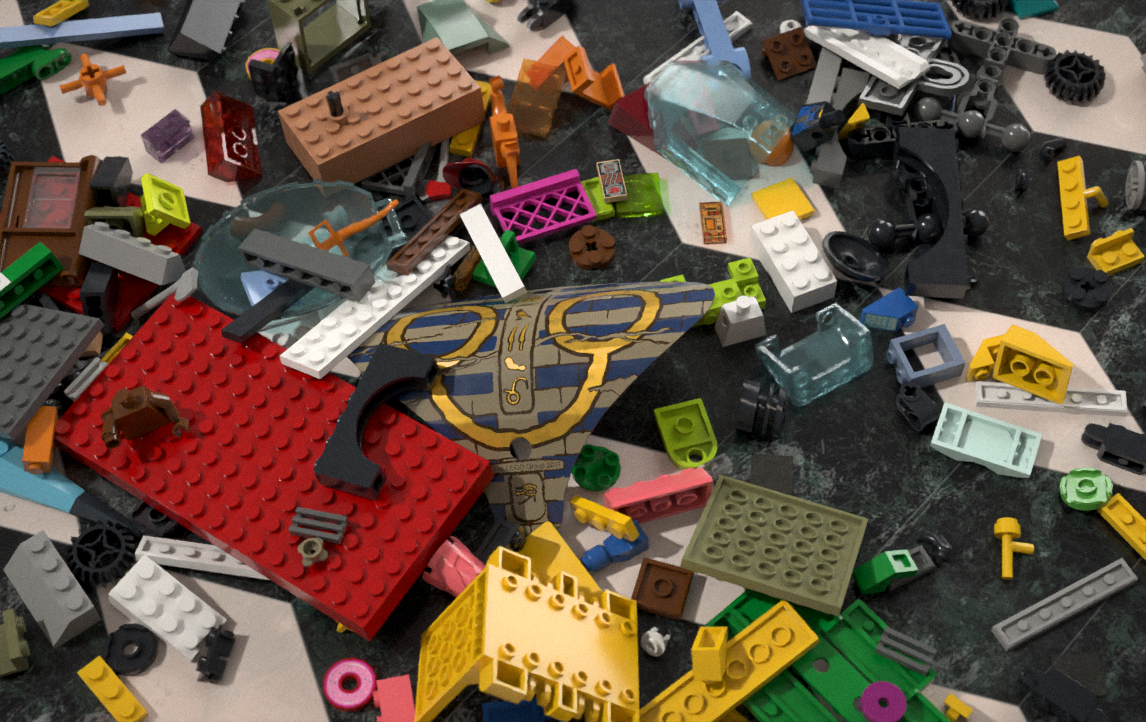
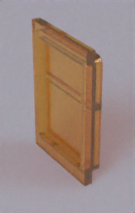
M523 59L507 110V114L511 113L513 115L516 130L546 138L565 81L566 69L537 62L536 60Z

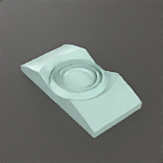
M944 402L930 446L956 461L975 462L1000 475L1029 478L1042 433Z

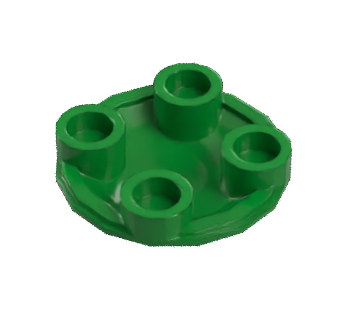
M586 444L583 446L573 466L572 477L580 487L588 491L599 492L607 490L615 485L620 477V458L617 453L605 447Z

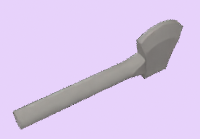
M192 267L184 272L181 278L172 286L133 310L131 316L134 319L140 318L165 302L173 294H175V300L178 302L187 299L197 288L198 271Z

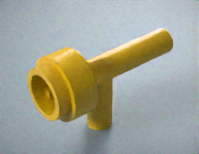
M999 518L994 525V536L1002 539V579L1011 580L1013 579V552L1033 554L1034 545L1013 541V539L1021 536V526L1018 524L1017 519Z

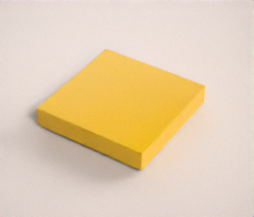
M792 177L751 194V199L765 220L790 211H794L799 220L814 215L813 207Z

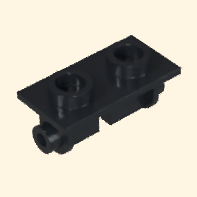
M219 625L215 632L210 631L206 639L205 647H208L207 654L200 657L196 667V671L200 672L197 679L198 682L203 676L208 677L207 681L212 684H217L219 680H222L228 661L218 657L221 655L229 658L236 640L233 632H220L222 625Z

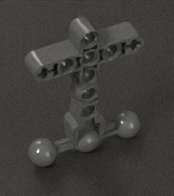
M1012 18L1002 19L997 30L962 20L953 22L950 29L951 39L948 40V44L951 43L955 50L986 58L984 65L976 73V84L972 91L964 93L957 113L942 109V105L935 98L925 97L916 103L914 117L918 122L950 119L957 124L958 131L966 138L981 136L985 139L987 136L1001 140L1003 146L1010 152L1024 150L1030 142V132L1025 126L1011 124L1003 128L991 124L997 107V100L994 99V95L1004 82L1003 72L1006 65L1044 75L1048 62L1054 61L1056 57V50L1049 45L1018 37L1019 23ZM975 106L978 109L984 108L983 114L986 115V119L980 112L972 110Z

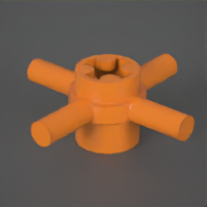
M81 54L80 60L83 67L79 72V79L60 85L61 92L65 94L83 88L89 97L96 98L99 106H104L107 103L104 96L108 90L107 80L126 74L125 67L122 65L103 71L100 66L91 63L88 54Z

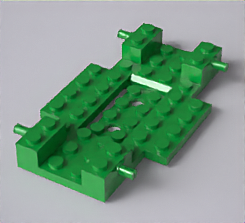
M747 589L706 623L705 627H728V642L783 599ZM860 599L856 600L839 616L825 614L819 610L787 601L820 640V643L790 666L846 722H868L862 713L854 708L853 702L862 697L864 690L870 684L879 681L892 683L903 692L906 699V710L900 722H951L921 693L937 679V672L929 667L926 676L874 653L887 625ZM884 644V646H883V647H885V648H887V649H889V650H892V651H894V652H896V653H898V654H900V655H902V656H905V657H907V658H909V659H911V660H913V661H915V662H917V663H920V664H922V665H925L924 662L919 661V660H917V659H915V658H913V657H911V656L908 657V656H906V655L900 653V651H898V650H896V649H894V648H891V647H889V646H887V645H885V644ZM820 659L825 660L829 664L828 671L823 673L816 671L813 665L814 662ZM787 669L783 670L742 702L760 722H839ZM878 702L879 706L883 708L888 707L885 702Z

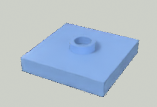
M264 270L241 273V281L251 306H254L288 280V278ZM301 299L294 303L292 306L300 305Z

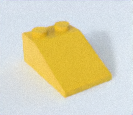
M1012 324L1000 341L992 378L1063 405L1074 364L1036 333Z

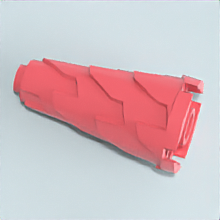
M451 536V542L446 540L429 561L427 566L432 569L431 574L424 571L422 579L428 584L444 590L457 598L486 565L475 557L459 539Z

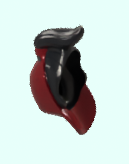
M465 158L462 162L450 163L443 168L444 180L453 187L470 190L482 195L491 191L494 194L504 191L503 179L493 175L489 167L478 159Z

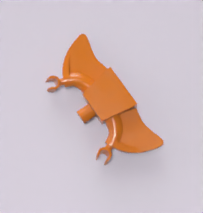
M499 75L490 79L493 114L490 117V136L497 167H507L511 188L513 189L518 187L516 165H520V151L513 115L511 113L507 114L503 93L500 90L505 88Z

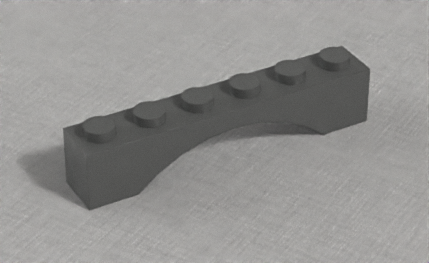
M843 68L841 77H836L834 89H837V92H832L830 104L836 110H841L845 117L852 110L859 107V97L868 84L870 73ZM840 124L837 125L834 136L830 141L817 146L815 156H818V160H813L810 173L814 174L813 183L840 189L847 159L838 140L837 130Z

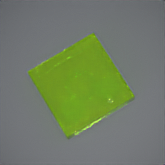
M659 174L623 175L627 200L615 202L617 218L663 215Z

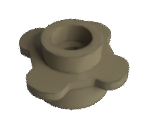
M309 538L298 546V552L303 556L302 563L304 566L310 567L313 563L325 561L328 558V553L323 548L324 541L321 538Z

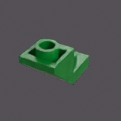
M907 549L886 551L854 569L852 577L861 594L879 593L885 591L892 579L914 577L918 572V568Z

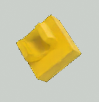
M951 693L944 700V704L950 708L945 717L951 722H956L960 716L968 721L974 713L971 707Z

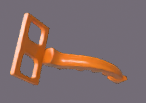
M395 199L379 213L360 222H354L337 232H334L326 219L307 234L318 249L328 251L337 245L343 256L348 257L349 253L342 242L381 220L397 206L398 201ZM324 225L330 233V237L320 243L314 232Z

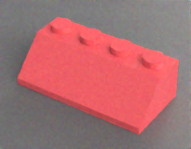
M702 467L697 469L688 468L678 474L662 475L648 482L639 481L625 488H613L604 493L603 505L631 517L632 521L636 519L638 524L705 507L712 493L713 480Z

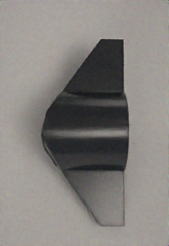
M451 264L446 265L444 273L433 284L434 289L439 291L444 299L448 297V292L455 285V278L450 274Z

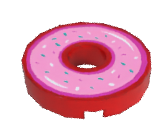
M356 658L342 659L334 663L326 671L323 679V692L326 699L335 709L344 712L362 709L363 706L374 699L373 691H377V678L372 667L365 661ZM347 680L358 682L357 687L350 691L345 690L343 684Z

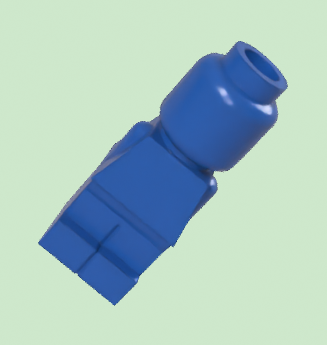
M636 519L633 520L639 536L634 542L624 538L619 539L611 534L603 541V546L596 545L584 552V557L580 558V562L588 572H598L609 566L610 562L628 561L648 550V537Z

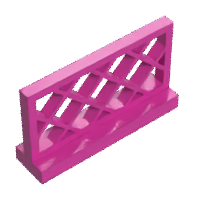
M577 169L490 196L492 214L496 216L503 234L506 230L511 231L513 227L524 231L522 235L516 237L518 244L597 219V215L580 182V175ZM576 190L580 194L577 200L566 196L567 193ZM551 198L558 199L556 206L546 204L545 201ZM563 201L574 205L570 212L560 209ZM529 205L537 206L534 213L525 211L523 208ZM578 207L586 209L589 214L580 216L574 213ZM541 208L552 212L549 219L538 215ZM507 212L516 213L512 220L503 218L501 214ZM556 213L567 217L566 221L561 223L553 221ZM520 215L530 218L527 226L516 222ZM534 221L545 224L544 228L539 230L531 228Z

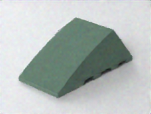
M434 0L417 6L423 43L438 37L452 55L483 44L489 54L509 48V44L464 0Z

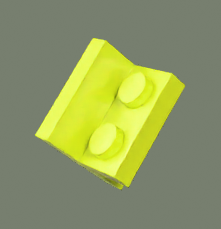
M149 173L144 174L141 177L144 194L140 199L147 233L155 236L170 223L183 229L187 228L190 225V219L183 188Z

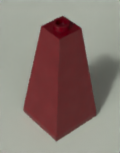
M653 81L615 102L608 120L611 126L674 165L682 161L687 163L695 157V152L699 146Z

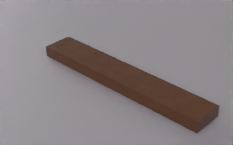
M462 189L386 263L387 270L408 276L463 221L460 214L479 205L483 201L482 194Z

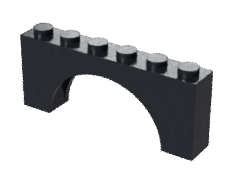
M379 343L376 351L372 352L365 372L359 377L358 386L354 393L349 396L348 405L344 413L339 416L332 436L328 437L321 457L314 464L313 473L321 485L376 501L387 477L380 465L373 463L363 455L362 438L365 427L373 413L390 398L407 391H430L440 372L435 357Z

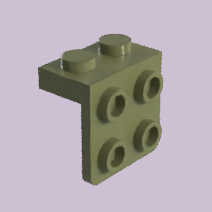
M13 608L2 611L4 624L0 625V677L29 669L27 656H30V650L23 635L26 632L25 622L22 616H17Z

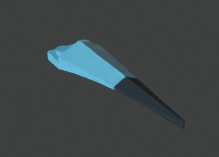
M0 437L1 493L42 504L95 523L99 520L103 525L108 520L112 521L113 525L119 522L123 528L129 529L132 536L140 540L143 536L138 533L132 523L54 468L51 469V473L44 472L40 475L24 471L22 463L24 447Z

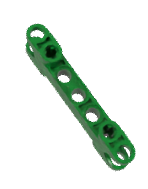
M55 43L15 47L14 53L0 60V95L34 76L39 80H45L59 73L70 64L71 54L64 48L50 50ZM65 55L63 60L58 61L62 56Z

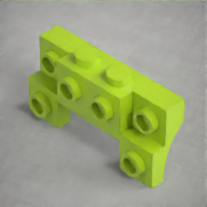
M751 257L728 263L731 279L709 284L715 292L714 300L710 309L692 327L714 323L717 321L721 307L724 304L737 301V298L740 296L755 297L760 309H765L766 299L758 283L759 276ZM683 275L660 280V282H686Z

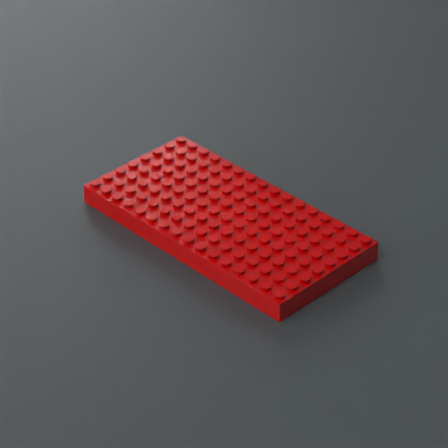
M175 294L169 296L56 422L54 436L56 447L370 641L426 568L436 551L448 539L494 478L490 462L383 403L369 419L362 438L363 455L373 463L380 465L387 477L376 501L321 485L313 473L314 464L321 457L329 436H332L337 420L344 413L348 405L349 396L354 393L356 387L329 372L321 379L281 364L280 355L287 349L257 332L242 344L223 338L221 329L234 321L233 319L192 296L181 302L175 300ZM145 386L154 392L167 394L180 412L179 417L186 418L190 423L188 433L183 427H179L182 432L180 437H176L172 432L173 421L129 441L120 430L121 445L116 448H107L104 440L101 438L103 429L101 415L105 410L112 407L111 400L120 389L130 391L137 387ZM301 507L347 516L349 522L341 544L324 541L323 548L327 551L328 558L325 561H317L310 567L304 566L302 563L303 556L298 552V546L309 538L291 535L288 531L289 527L293 525L292 519L293 516H296V508ZM305 525L299 526L300 528L311 529L336 535L338 533L336 531L316 529L315 527Z

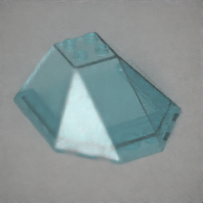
M728 60L669 61L644 90L645 100H647L649 108L650 128L653 129L655 139L653 141L655 150L726 206L731 203L797 118L795 113Z

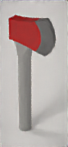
M450 138L441 142L437 180L424 179L418 187V197L422 202L451 199L452 186L443 177V168L448 164Z

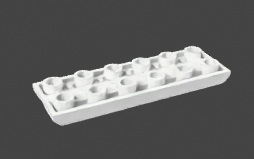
M808 26L803 29L806 37L898 89H901L930 70V66L925 59L883 36L876 37L863 30Z

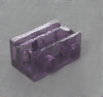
M174 109L141 134L146 152L159 163H163L195 138L189 124L190 120Z

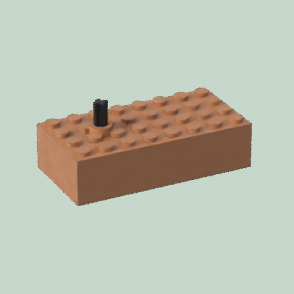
M438 37L278 111L287 144L326 197L415 155L420 146L430 141V147L486 120L481 87Z

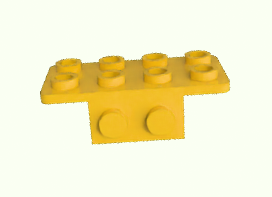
M551 522L543 523L525 538L527 541L518 554L531 558V572L538 575L539 584H541L543 578L552 580L560 571L578 577V591L584 593V602H587L589 596L598 598L603 593Z

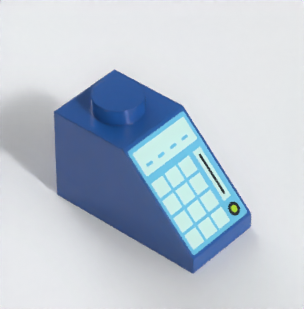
M899 287L862 309L859 323L864 327L898 331L903 327L911 326L915 322L918 306L909 296H905V292Z

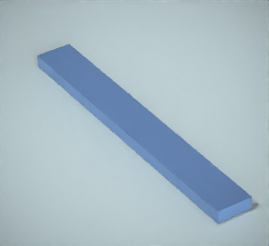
M151 13L60 22L55 26L34 24L0 28V49L164 33V26L161 14Z

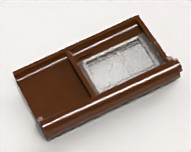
M88 155L83 157L80 163L11 162L0 217V273L41 242L52 251L64 267L62 271L41 287H79L83 285L88 257L79 254L84 226H88L84 214L87 210L97 207L90 183L103 162L99 157Z

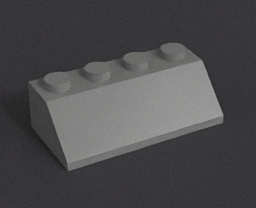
M95 222L92 225L84 226L79 254L161 286L179 280L182 274L186 272L180 254L172 252V249L167 246L153 245L146 238L132 237L129 232L111 229L104 222Z
M44 530L18 546L4 568V572L54 649L101 620L95 607Z

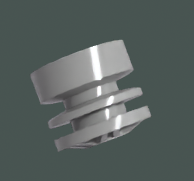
M1133 161L1128 170L1125 186L1126 204L1132 210H1137L1138 208L1146 210V161L1143 164L1141 161Z

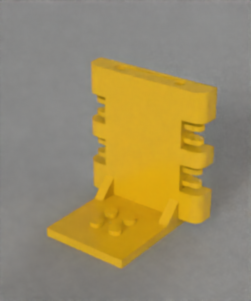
M499 546L489 557L486 567L421 635L414 722H430L467 685L478 683L480 691L514 704L519 703L522 699L531 701L534 694H537V704L544 707L545 715L563 722H568L571 718L580 719L583 711L585 712L586 722H640L637 601L606 589L598 598L589 596L587 602H584V593L578 591V577L560 571L552 580L543 578L541 584H539L538 575L531 572V558Z

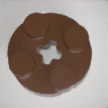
M586 225L582 230L577 231L569 241L570 259L574 265L583 270L593 271V268L598 267L603 269L615 257V239L605 230L595 228L592 225ZM594 246L596 247L597 251L591 250V252H589L588 247Z

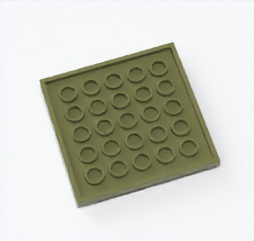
M720 474L682 557L680 567L693 573L713 577L719 581L739 585L745 589L765 593L771 597L781 598L800 606L810 607L825 614L839 616L868 518Z

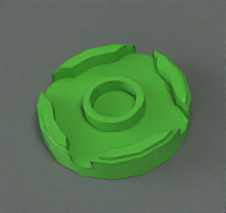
M1076 468L1071 470L1069 475L1066 477L1064 475L1061 479L1060 495L1062 500L1068 506L1077 510H1097L1105 506L1112 498L1113 484L1107 474L1106 476L1101 474V471L1096 468Z

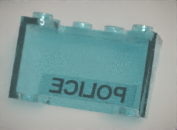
M836 302L816 312L818 332L781 351L779 337L776 334L756 344L758 359L780 387L781 385L787 386V396L796 407H802L869 371L872 367L874 358L871 330ZM829 313H833L832 319L824 323L825 317ZM769 345H773L771 352L766 349Z

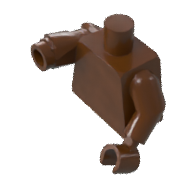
M140 386L130 391L126 389L118 390L111 400L112 407L105 410L101 415V420H103L101 438L104 440L107 448H116L121 445L120 430L129 441L172 421L174 422L172 432L176 437H180L182 433L179 427H183L188 433L190 426L189 420L179 417L180 412L167 394L154 392L145 386Z

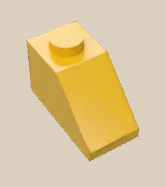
M700 627L691 649L694 681H702L704 683L722 681L726 669L728 627Z

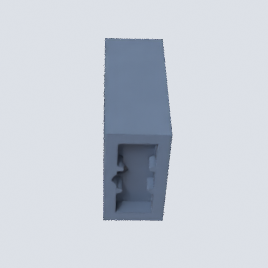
M945 324L891 339L889 349L886 352L889 363L893 364L897 371L899 383L913 382L919 385L920 388L962 375L965 361ZM934 343L944 364L914 372L903 351Z

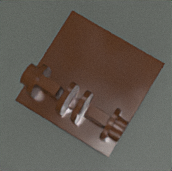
M801 27L762 40L764 49H761L762 56L769 58L778 81L817 67Z

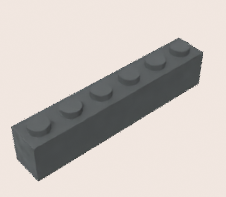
M254 229L238 247L246 265L360 302L375 283L371 267L365 262L333 254L327 250H321L306 243L302 244L287 237L283 238L268 231Z

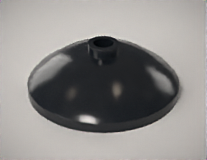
M833 231L829 232L822 241V248L828 261L838 272L848 278L864 282H874L883 279L888 271V265L883 255L869 242L854 234Z

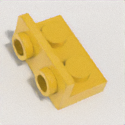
M1129 228L1124 231L1119 230L1107 238L1095 240L1091 244L1087 258L1096 270H1102L1109 276L1143 262L1145 256L1132 241L1134 230Z

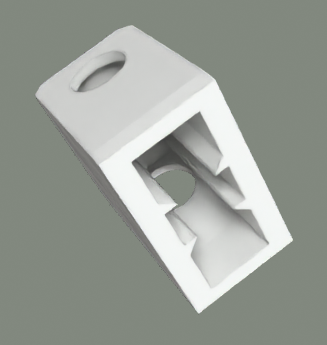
M740 296L737 298V301L724 304L721 307L714 328L723 347L766 335L764 316L755 297Z

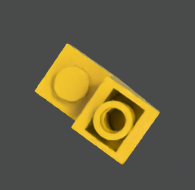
M1005 334L983 339L969 366L966 375L967 382L973 380L982 381L991 375L995 364L993 359L997 358L1000 341Z

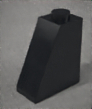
M105 156L90 183L97 207L126 206L133 174L128 157Z
M92 263L79 292L83 315L99 318L104 323V327L100 330L102 334H111L120 284L117 268L104 263Z

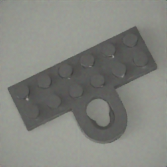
M898 34L894 43L925 59L930 66V70L901 89L873 75L859 97V106L864 103L865 107L902 116L916 90L940 96L957 95L968 87L969 73L959 64L935 59L945 42L944 38ZM937 73L950 76L952 78L931 79L928 78L926 75Z

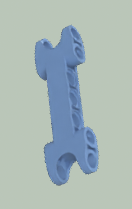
M678 0L681 10L692 9L701 37L704 35L703 43L706 50L709 49L708 55L700 56V64L712 92L719 91L720 79L725 76H735L743 85L751 84V70L744 47L733 49L717 5L718 2L724 0Z

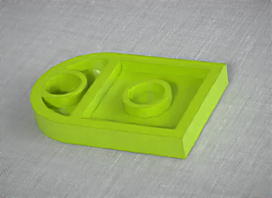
M701 398L654 409L653 415L669 460L675 467L680 470L688 468L697 469L700 467L706 469L714 462L717 454V440ZM697 454L702 457V461L692 462L689 457Z

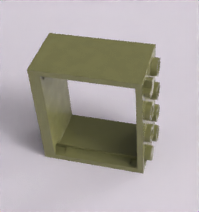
M268 0L278 50L281 51L286 42H291L295 51L296 66L307 75H310L371 28L368 0H336L335 5L304 28L302 21L330 0Z

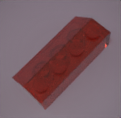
M215 91L200 105L208 175L224 182L260 177L262 172L253 107Z

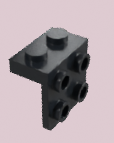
M291 42L285 43L273 64L251 59L248 68L254 95L279 102L282 95L286 94L291 80L295 79L298 74L295 51Z
M499 517L474 556L486 565L491 554L499 546L519 553L527 541L525 539L527 534L520 524L515 523L512 525Z

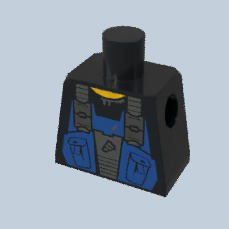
M827 101L802 105L790 135L791 141L803 152L830 141L834 136L837 125L844 122V113L841 110H836Z

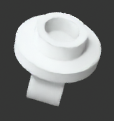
M656 627L652 628L651 631L645 632L641 637L643 649L652 656L662 655L670 639L668 634L663 637L658 633V628Z

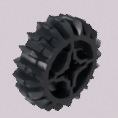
M952 0V6L956 7L957 12H962L963 17L968 15L971 17V20L975 17L979 21L982 18L989 21L991 16L996 18L997 15L1002 14L1009 0Z
M1076 49L1073 53L1068 50L1064 54L1058 52L1054 61L1048 62L1045 68V87L1049 88L1050 94L1056 93V99L1063 98L1064 103L1067 100L1072 101L1073 104L1077 101L1081 104L1086 100L1091 102L1094 97L1100 94L1101 89L1104 87L1106 78L1104 66L1099 64L1100 60H1093V55H1085V51L1082 54L1078 53Z
M98 520L94 527L88 523L87 530L78 529L79 536L71 537L72 544L67 545L68 554L65 555L68 563L67 567L77 581L80 580L84 586L90 584L94 589L100 583L106 589L109 582L116 585V579L119 577L122 579L125 576V572H129L132 569L131 564L137 563L135 558L137 550L136 540L131 535L129 529L123 528L119 522L113 525L112 521L108 520L103 525ZM115 541L121 544V550L113 547L111 542ZM83 559H88L92 563V568L84 566Z

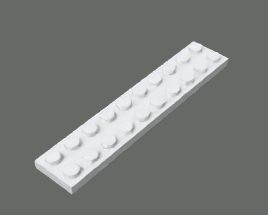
M448 235L408 276L387 270L386 267L374 277V285L360 302L347 299L280 355L281 364L321 379L441 276L447 264L452 266L470 250V243Z

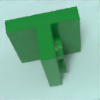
M506 230L499 240L522 281L535 262L536 255L535 252L519 248L515 233ZM481 259L472 272L473 280L497 287L483 259Z

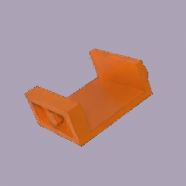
M579 45L563 58L572 92L608 110L614 107L617 100L625 97L615 64L611 63L601 73L590 69L585 48Z

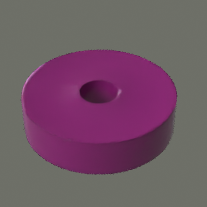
M879 681L870 684L864 690L860 700V710L868 722H900L906 710V699L903 692L896 685ZM883 701L888 707L883 708L879 706L878 702Z

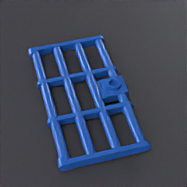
M800 0L807 26L863 30L876 37L893 33L944 38L945 40L951 39V30L940 3L908 0Z

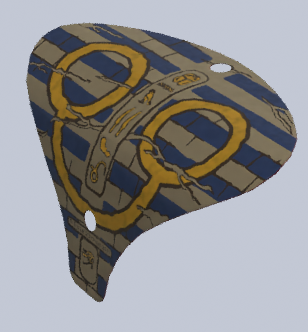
M632 282L528 290L527 293L508 303L504 302L501 294L417 306L401 309L347 357L362 372H365L372 352L376 351L379 343L435 357L440 372L430 391L413 390L394 397L427 422L437 433L490 462L494 478L485 488L484 493L488 498L495 523L499 517L512 525L518 523L524 529L527 537L545 522H551L556 530L560 528L563 520L565 491L573 466L587 438L604 413L631 383L705 315L711 307L715 292L710 285L697 282ZM552 290V292H548V293L532 294V293H535V292ZM516 438H525L531 444V454L524 460H517L510 453V444Z

